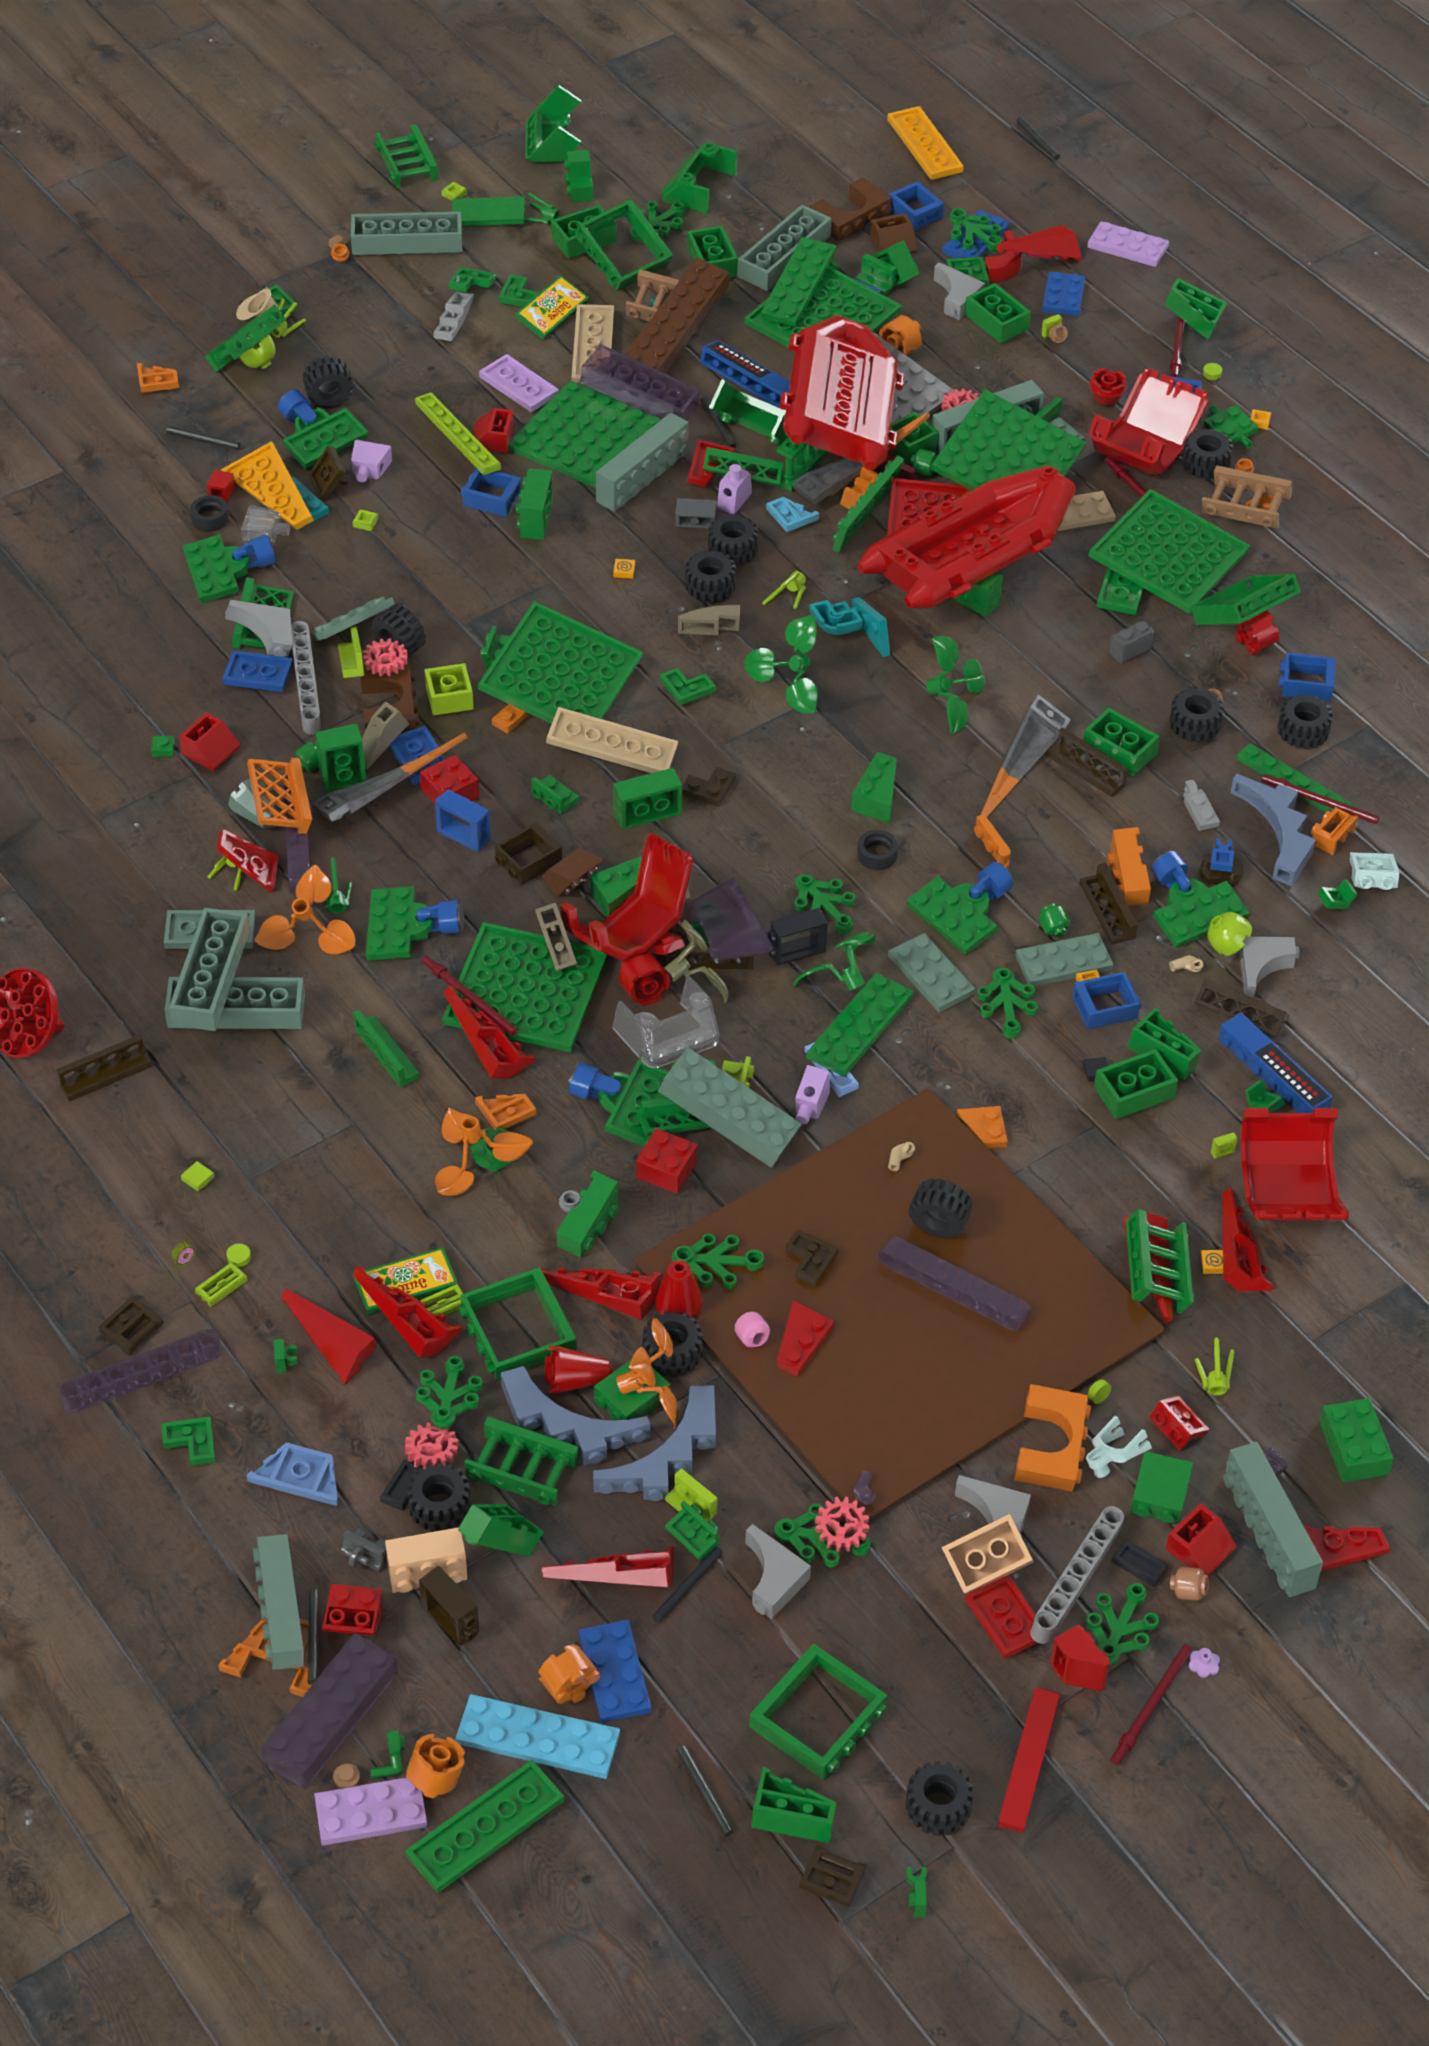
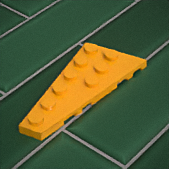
M272 441L221 469V471L233 473L234 482L296 530L314 521Z

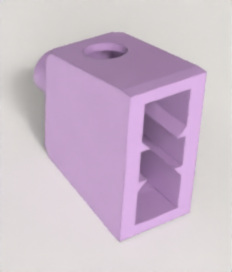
M355 440L351 458L352 474L356 476L359 482H366L367 478L379 479L392 462L391 446Z
M731 465L728 473L719 484L717 509L730 514H735L752 494L751 474L741 469L740 465Z
M807 1065L795 1098L797 1112L795 1119L798 1122L807 1124L810 1118H819L830 1094L829 1071Z

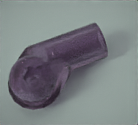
M867 1471L861 1472L853 1489L859 1501L864 1505H870L876 1499V1493H872L871 1489L868 1488L872 1474Z

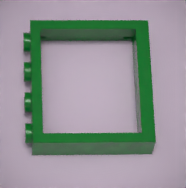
M632 199L579 224L575 233L577 240L582 243L588 255L593 258L598 269L604 273L608 282L616 291L637 282L639 270L655 273L669 266L673 257L671 251ZM625 216L657 260L622 277L590 233Z
M1295 573L1253 575L1190 606L1196 625L1241 624L1301 593ZM1250 581L1251 586L1248 587L1246 582Z
M540 1267L460 1295L461 1306L458 1307L459 1314L462 1319L466 1318L469 1335L471 1337L475 1336L477 1351L480 1356L484 1355L486 1369L489 1374L493 1373L496 1381L501 1380V1372L522 1366L527 1371L545 1364L546 1356L551 1355V1351H547L550 1345L577 1351L576 1337ZM535 1290L560 1340L498 1362L473 1311Z
M813 1643L750 1713L749 1727L824 1780L829 1773L838 1769L840 1760L845 1755L849 1756L853 1752L859 1738H865L868 1735L873 1722L883 1717V1713L888 1708L886 1706L887 1694ZM817 1666L870 1702L823 1758L769 1720Z

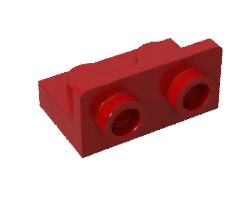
M1180 1396L1160 1400L1150 1415L1153 1423L1179 1451L1184 1450L1189 1440L1204 1437L1210 1430Z

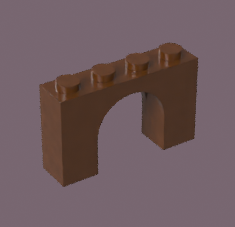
M862 177L849 184V200L861 207V209L842 211L824 199L809 206V208L832 218L831 237L840 241L862 229L871 220L882 218L891 213L892 197Z
M409 661L404 665V670L398 669V674L391 672V675L387 676L384 673L382 677L379 676V672L372 674L371 670H366V665H363L364 676H360L362 694L392 693L399 696L401 699L392 706L399 710L409 723L400 734L415 729V726L419 725L418 713H414V711H418L417 698H412V696H416L415 684H411V682H415L414 669L410 670ZM379 708L363 709L365 730L371 717Z

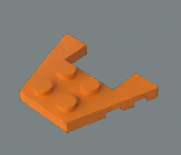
M299 1618L304 1649V1667L294 1668L298 1672L290 1687V1693L312 1700L315 1685L307 1683L309 1621ZM266 1620L260 1621L250 1631V1635L242 1643L237 1644L233 1649V1653L219 1663V1671L241 1678L251 1656L266 1660L265 1644H269V1640H264L263 1625L267 1624Z

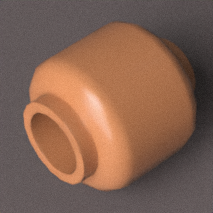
M1180 1567L1176 1575L1171 1576L1170 1588L1175 1590L1178 1599L1200 1601L1204 1595L1208 1594L1209 1577L1200 1568Z

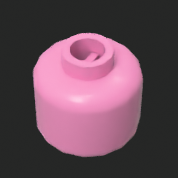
M748 1312L741 1315L735 1324L736 1335L747 1347L753 1348L763 1345L770 1335V1328L767 1322L757 1312Z

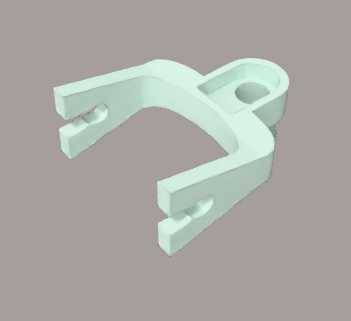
M1114 1416L1096 1437L1092 1439L1095 1449L1086 1456L1089 1467L1094 1470V1475L1098 1478L1105 1477L1110 1473V1469L1107 1466L1109 1462L1123 1463L1151 1449L1149 1441L1143 1442L1147 1438L1146 1431L1142 1429L1125 1448H1112L1106 1444L1125 1435L1121 1427H1118L1111 1433L1112 1429L1120 1424L1119 1418Z

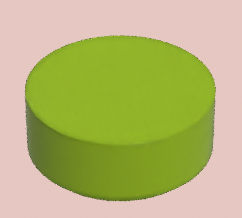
M1208 363L1203 368V376L1208 380H1218L1222 376V367L1216 363Z
M234 1244L228 1248L226 1253L228 1263L232 1262L237 1267L247 1265L251 1259L250 1249L244 1244Z
M1104 1379L1096 1381L1088 1391V1398L1095 1404L1102 1403L1109 1396L1111 1385Z

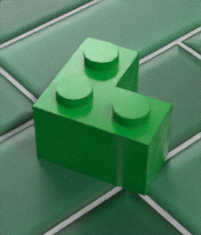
M589 150L567 151V159H564V168L567 170V174H564L567 196H571L572 203L593 201Z
M904 240L872 255L897 267L895 286L920 274Z

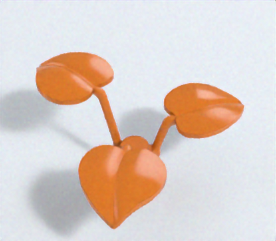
M313 865L308 869L296 886L295 893L297 899L292 903L294 913L291 915V924L289 925V921L283 916H272L262 924L259 933L254 939L263 948L283 950L289 947L295 940V934L291 929L295 926V921L298 918L301 921L312 919L323 931L319 936L318 943L322 951L329 955H339L352 950L355 947L356 940L351 927L344 921L332 920L326 929L313 915L311 908L313 902H324L332 891L329 879L317 865Z
M449 1108L443 1119L442 1135L450 1143H459L463 1140V1162L461 1169L457 1166H448L437 1173L435 1177L437 1193L446 1196L459 1195L466 1192L473 1185V1173L465 1171L467 1167L468 1143L475 1144L483 1137L487 1144L494 1148V1157L508 1162L514 1161L525 1154L532 1146L533 1140L518 1133L503 1132L494 1137L493 1143L487 1137L485 1130L480 1129L479 1120L476 1117Z
M654 1318L651 1328L653 1337L659 1346V1351L650 1358L643 1347H639L629 1366L631 1371L617 1376V1385L622 1394L635 1390L638 1393L646 1391L658 1392L663 1408L673 1422L674 1429H677L679 1407L674 1394L668 1386H664L663 1389L662 1387H653L655 1386L656 1379L651 1362L664 1353L667 1357H671L673 1353V1344L669 1333L659 1320Z

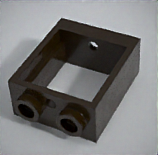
M535 822L495 845L494 858L496 863L503 867L512 879H516L523 885L563 859L562 846ZM534 844L543 853L542 856L523 867L511 858L514 854Z
M439 1565L419 1579L421 1607L459 1646L465 1642L472 1641L480 1632L478 1605Z

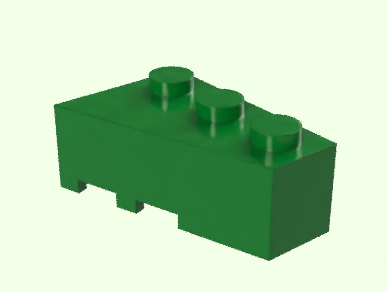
M1177 278L1164 305L1208 340L1228 302Z
M991 575L971 586V590L954 600L987 617L1000 605L1003 575Z
M880 752L876 753L852 792L851 811L890 824L897 758Z
M642 856L590 876V893L606 918L634 892Z
M1155 1007L1132 1029L1127 1049L1138 1055L1156 1049L1173 1074L1185 1080L1196 1070L1201 1049L1184 1033L1180 1034L1173 1028L1174 1024L1170 1020L1166 1021L1160 1015V1010Z
M593 1170L590 1176L592 1182L587 1191L582 1189L579 1194L582 1199L577 1208L571 1207L557 1231V1247L582 1258L586 1251L592 1249L595 1239L598 1235H602L605 1232L608 1222L611 1219H615L619 1212L618 1182Z
M472 1504L458 1529L460 1533L465 1535L464 1540L472 1545H482L530 1557L544 1533L543 1530L507 1504Z
M763 1766L753 1807L751 1828L830 1843L835 1820L836 1802L808 1788L803 1790L793 1785L792 1780L786 1777L781 1779L771 1774V1770Z

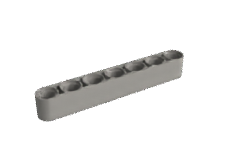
M296 621L291 624L292 649L302 728L307 734H315V732L321 730V719L309 626L304 621Z
M1109 1506L1102 1511L1035 1616L1030 1631L1034 1641L1045 1644L1050 1642L1117 1538L1124 1520V1514L1119 1508Z

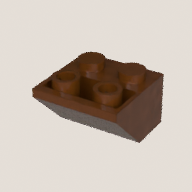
M906 213L871 220L870 238L878 252L903 240L908 246L910 254L918 251L913 226Z
M579 847L548 869L542 878L557 897L562 893L568 895L580 883L583 884L589 880L590 876L599 870L597 866L603 860L599 856Z

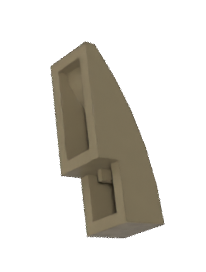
M740 605L712 606L679 615L678 634L718 636L719 630L739 631Z

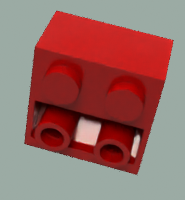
M492 409L476 421L472 435L488 451L507 453L509 441L514 430L513 410Z
M207 712L179 736L182 755L212 771L220 767L241 747V744L225 723Z
M1200 1503L1169 1533L1166 1550L1187 1567L1200 1568L1204 1571L1205 1575L1209 1576L1237 1546L1220 1517Z
M331 1584L322 1630L374 1636L379 1628L383 1610L382 1589Z
M1077 1625L1056 1637L1053 1643L1050 1666L1064 1684L1096 1691L1104 1690L1110 1661L1104 1651H1100L1095 1645L1092 1635L1088 1631L1085 1632L1080 1625Z

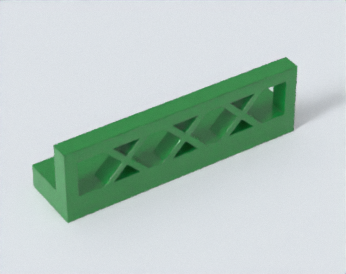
M707 447L703 471L726 475L729 471L727 466L730 467L733 464H737L745 471L759 472L751 475V481L775 486L780 485L783 462ZM708 462L720 465L717 467L708 466ZM766 474L777 476L776 480L769 479Z
M359 1010L353 1012L355 1031L399 1088L418 1080L419 1072L376 1017L372 1015L365 1018Z
M669 1098L641 1101L637 1115L646 1137L651 1136L656 1128L667 1133L710 1128L703 1121L696 1122L689 1117L694 1115ZM675 1118L681 1121V1124L675 1125L668 1120ZM654 1121L660 1124V1127L650 1128L648 1122Z

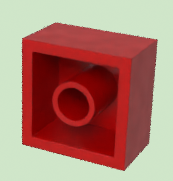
M456 754L420 772L421 790L434 804L437 797L442 795L447 789L470 801L480 797L479 779Z
M656 1128L636 1160V1178L678 1194L697 1162L698 1144Z

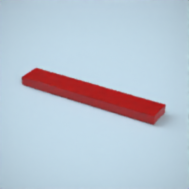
M1037 1687L1034 1689L998 1821V1826L1024 1833L1057 1709L1059 1693Z

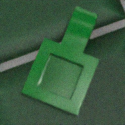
M907 1867L906 1880L914 1888V1890H909V1907H914V1917H925L926 1913L925 1880L927 1870L925 1867L921 1868L920 1876L912 1875L911 1867Z

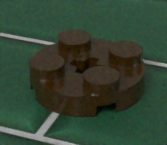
M1212 853L1204 855L1200 866V876L1208 885L1209 882L1218 885L1227 881L1232 888L1242 879L1244 867L1235 853L1232 872L1211 870Z

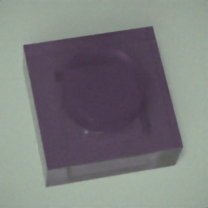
M1271 1447L1263 1452L1276 1476L1287 1469L1288 1462Z

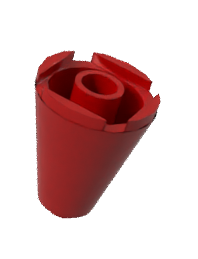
M677 1260L669 1264L655 1298L658 1313L660 1312L664 1315L666 1311H669V1313L679 1311L681 1315L683 1313L688 1314L689 1319L700 1313L703 1306V1298L692 1269L687 1262Z
M550 1345L547 1351H551V1355L545 1358L544 1371L545 1384H550L551 1389H547L549 1394H558L593 1386L613 1373V1365L609 1363L607 1358L555 1345Z

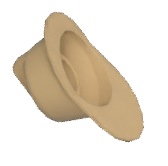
M265 288L244 300L237 309V318L239 320H247L252 317H259L274 304L278 307L271 297V290Z

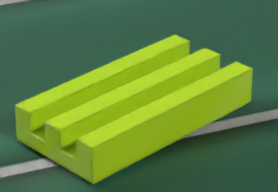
M231 1262L196 1287L195 1293L212 1307L247 1281V1276ZM231 1272H234L233 1274H231V1275H230L229 1277H227L226 1279H223V1278H225L227 1275H229ZM217 1283V1285H216L215 1287H213V1288H212L211 1290H209L208 1292H205V1291H207L209 1288H211L212 1286H214V1285Z
M458 1284L420 1301L426 1304V1307L437 1302V1304L426 1309L436 1316L439 1313L446 1316L457 1311L458 1307L461 1306L460 1295L463 1292ZM457 1293V1295H455V1296H453V1297H451V1298L445 1299V1298L450 1297V1296H452V1295H454V1294Z

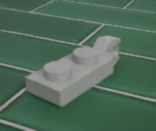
M1194 780L1185 781L1184 804L1198 830L1202 831L1219 827L1220 821L1205 792L1202 789L1198 790Z

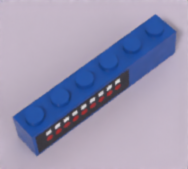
M719 340L703 346L700 361L702 365L779 408L781 393L789 392L790 382Z
M1239 1013L1221 1024L1219 1033L1221 1043L1228 1047L1240 1061H1243L1255 1075H1258L1270 1089H1273L1279 1096L1283 1097L1284 1102L1288 1103L1297 1113H1311L1314 1108L1331 1107L1333 1097L1246 1016Z

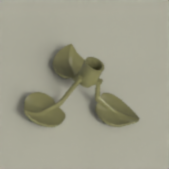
M684 920L683 923L678 921L670 931L684 938L689 944L676 959L664 967L665 971L674 982L683 975L687 978L691 974L704 972L711 983L722 994L725 1004L729 997L727 987L710 967L707 969L705 966L690 971L688 970L691 966L685 957L694 947H700L703 951H706L707 945L701 935L687 920Z

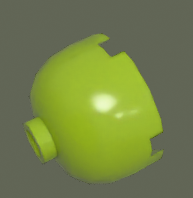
M269 334L266 335L239 358L250 368H267L272 364L270 360L273 359L276 353L273 339Z
M1226 912L1211 920L1207 934L1209 943L1218 954L1230 956L1245 945L1242 941L1246 936L1248 938L1251 936L1252 926L1249 921L1237 913Z

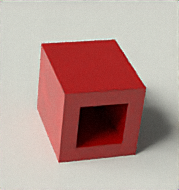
M215 470L207 483L208 495L221 497L226 503L235 489L234 474L225 471Z

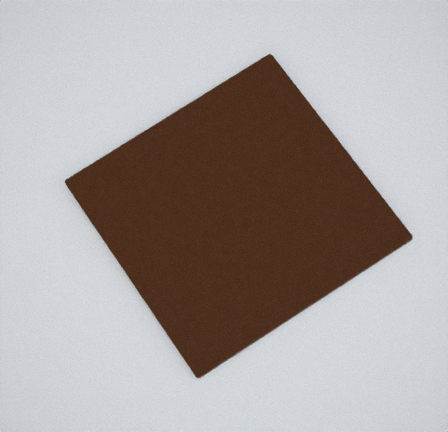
M928 1089L651 1248L634 1260L635 1266L643 1275L653 1276L654 1272H661L660 1287L669 1264L672 1263V1254L679 1246L691 1247L700 1241L704 1234L709 1233L715 1236V1247L725 1241L728 1235H736L739 1238L738 1249L735 1251L728 1250L722 1255L745 1256L750 1250H759L763 1253L764 1265L758 1271H751L746 1266L721 1265L729 1273H733L736 1276V1286L733 1289L724 1288L722 1279L706 1264H698L705 1272H710L713 1275V1284L708 1288H703L699 1285V1278L694 1275L703 1298V1306L700 1313L692 1318L696 1320V1324L700 1325L703 1342L841 1499L844 1501L845 1497H848V1503L850 1504L857 1500V1508L864 1507L865 1513L863 1515H868L869 1520L1028 1420L1029 1418L1024 1417V1411L1030 1384L1072 1392L1162 1335L1164 1327L1138 1301L1132 1300L1130 1292ZM906 1142L913 1143L915 1151L912 1155L901 1161L898 1171H891L888 1168L891 1150ZM931 1178L935 1180L937 1178L944 1181L948 1180L953 1184L959 1185L961 1189L968 1193L967 1195L972 1199L973 1208L962 1234L954 1238H938L920 1230L911 1221L912 1218L909 1217L908 1210L922 1181H928ZM797 1229L839 1248L838 1255L816 1287L795 1278V1271L803 1259L786 1252V1244ZM703 1249L698 1254H707L712 1249ZM793 1300L834 1321L833 1329L798 1377L777 1367V1359ZM748 1312H757L767 1322L770 1328V1335L763 1345L753 1348L747 1347L736 1335L735 1324L741 1315Z

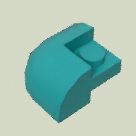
M828 600L809 604L810 614L814 616L818 626L829 635H844L862 629V618L855 608L851 609L846 601L832 605Z

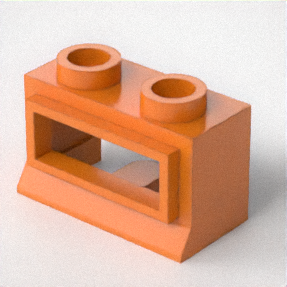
M863 466L860 476L856 477L852 489L847 486L844 489L840 505L847 509H850L852 506L855 507L859 497L866 494L868 486L871 483H875L878 474L867 470Z
M1337 807L1332 812L1327 811L1323 816L1322 823H1316L1311 830L1312 838L1316 839L1315 846L1334 855L1337 841L1344 842L1348 831L1351 833L1355 832L1358 816H1352ZM1334 823L1338 824L1331 833L1327 832Z

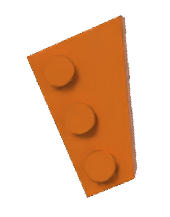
M1138 827L1113 830L1110 853L1107 854V864L1112 867L1111 874L1128 906L1149 904L1151 891L1146 864L1142 863L1140 853H1143V848L1137 844L1138 835L1140 834Z

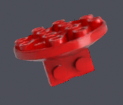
M16 968L0 977V1050L6 1055L16 1058L34 1056L46 1047L54 1032H62L65 1024L59 1019L58 1000L49 979L35 969Z

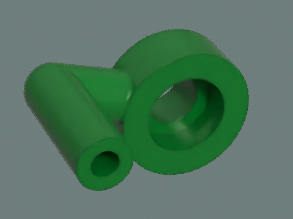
M398 1730L387 1731L391 1765L370 1768L371 1779L396 1776L402 1773L401 1751L405 1750L404 1735H399Z

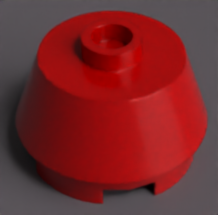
M1107 368L1096 370L1089 382L1094 400L1102 405L1118 403L1127 389L1124 373L1120 370H1117V372L1107 371Z

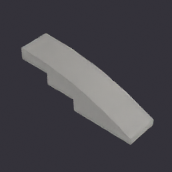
M455 292L445 305V312L440 317V324L434 331V338L447 341L454 339L467 316L474 294Z

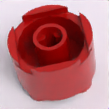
M1266 610L1241 624H1235L1237 631L1234 634L1235 639L1239 644L1243 643L1246 646L1250 655H1254L1279 641L1278 627H1273L1271 623L1274 620L1272 615Z
M647 952L622 962L619 982L632 1001L645 1006L653 1004L662 998L661 993L669 989L670 976L659 961L651 953Z

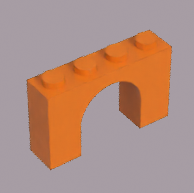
M1030 1384L1024 1417L1048 1421L1058 1425L1066 1433L1069 1445L1063 1450L1054 1453L1020 1448L1014 1481L1070 1492L1073 1491L1075 1483H1080L1082 1469L1078 1468V1464L1083 1462L1085 1448L1081 1447V1442L1086 1441L1088 1426H1084V1421L1089 1419L1091 1405H1087L1088 1395Z

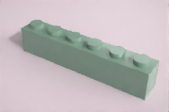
M288 1535L257 1537V1548H253L254 1563H259V1566L255 1567L256 1582H261L262 1585L258 1586L259 1601H264V1605H260L261 1621L266 1620L267 1623L263 1625L264 1640H269V1644H265L266 1660H271L273 1670L304 1667V1649Z

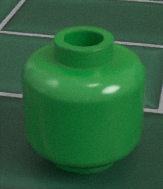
M919 449L916 454L912 455L910 465L916 469L917 474L932 476L934 473H937L931 470V466L938 455L934 451Z
M307 742L295 751V757L300 758L302 771L305 769L308 773H312L319 768L316 743Z
M1052 903L1040 910L1041 914L1038 917V921L1046 935L1060 937L1067 932L1066 929L1070 925V919L1062 906Z

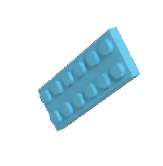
M470 1694L455 1741L462 1746L527 1761L533 1760L535 1763L607 1779L620 1736V1729Z

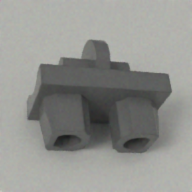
M360 1529L354 1533L347 1530L343 1534L344 1542L340 1553L350 1557L349 1565L356 1568L362 1563L379 1572L383 1568L384 1557L386 1556L385 1542L382 1540H377L375 1543L369 1541L367 1533Z

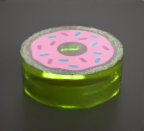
M181 1242L173 1249L171 1258L177 1265L184 1266L193 1259L195 1248L188 1242Z

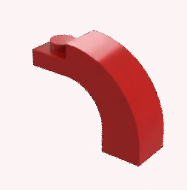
M1004 231V241L1015 239L1012 231ZM1005 251L1006 253L999 256L985 257V267L989 283L1002 282L1014 277L1022 268L1024 252L1014 255L1013 251Z

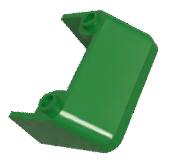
M560 85L547 96L526 121L525 158L532 163L563 162L564 159H567V151H574L581 143V140L564 130L570 124V113L579 105L581 100Z
M710 142L703 144L682 162L661 192L662 200L669 204L679 201L687 209L709 214L710 189L695 185L696 176L703 167L736 176L737 150Z
M721 380L709 406L711 410L721 416L720 420L731 424L732 421L769 437L768 441L776 445L783 443L788 438L783 428L786 410H781L740 392L726 381Z

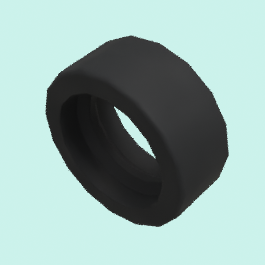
M206 495L199 497L191 504V520L193 525L199 530H219L229 520L228 505L221 497ZM216 510L220 512L214 516L199 515L203 511Z
M871 830L864 833L858 841V860L862 865L873 870H884L891 867L898 857L897 839L891 833L883 830ZM872 845H882L890 851L883 855H875L866 851V848Z

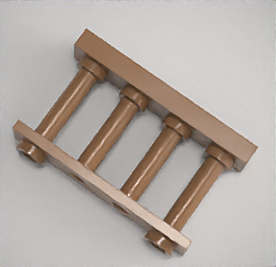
M639 270L638 287H640L635 303L626 302V315L650 321L661 306L665 295L670 294L679 280ZM647 290L658 292L653 307L642 305Z
M1216 466L1214 470V484L1217 486L1211 499L1202 498V513L1278 528L1279 512H1276L1281 498L1290 500L1292 496V481ZM1225 487L1236 489L1231 502L1219 500ZM1243 491L1254 492L1249 506L1238 504ZM1263 494L1274 496L1268 510L1257 508Z

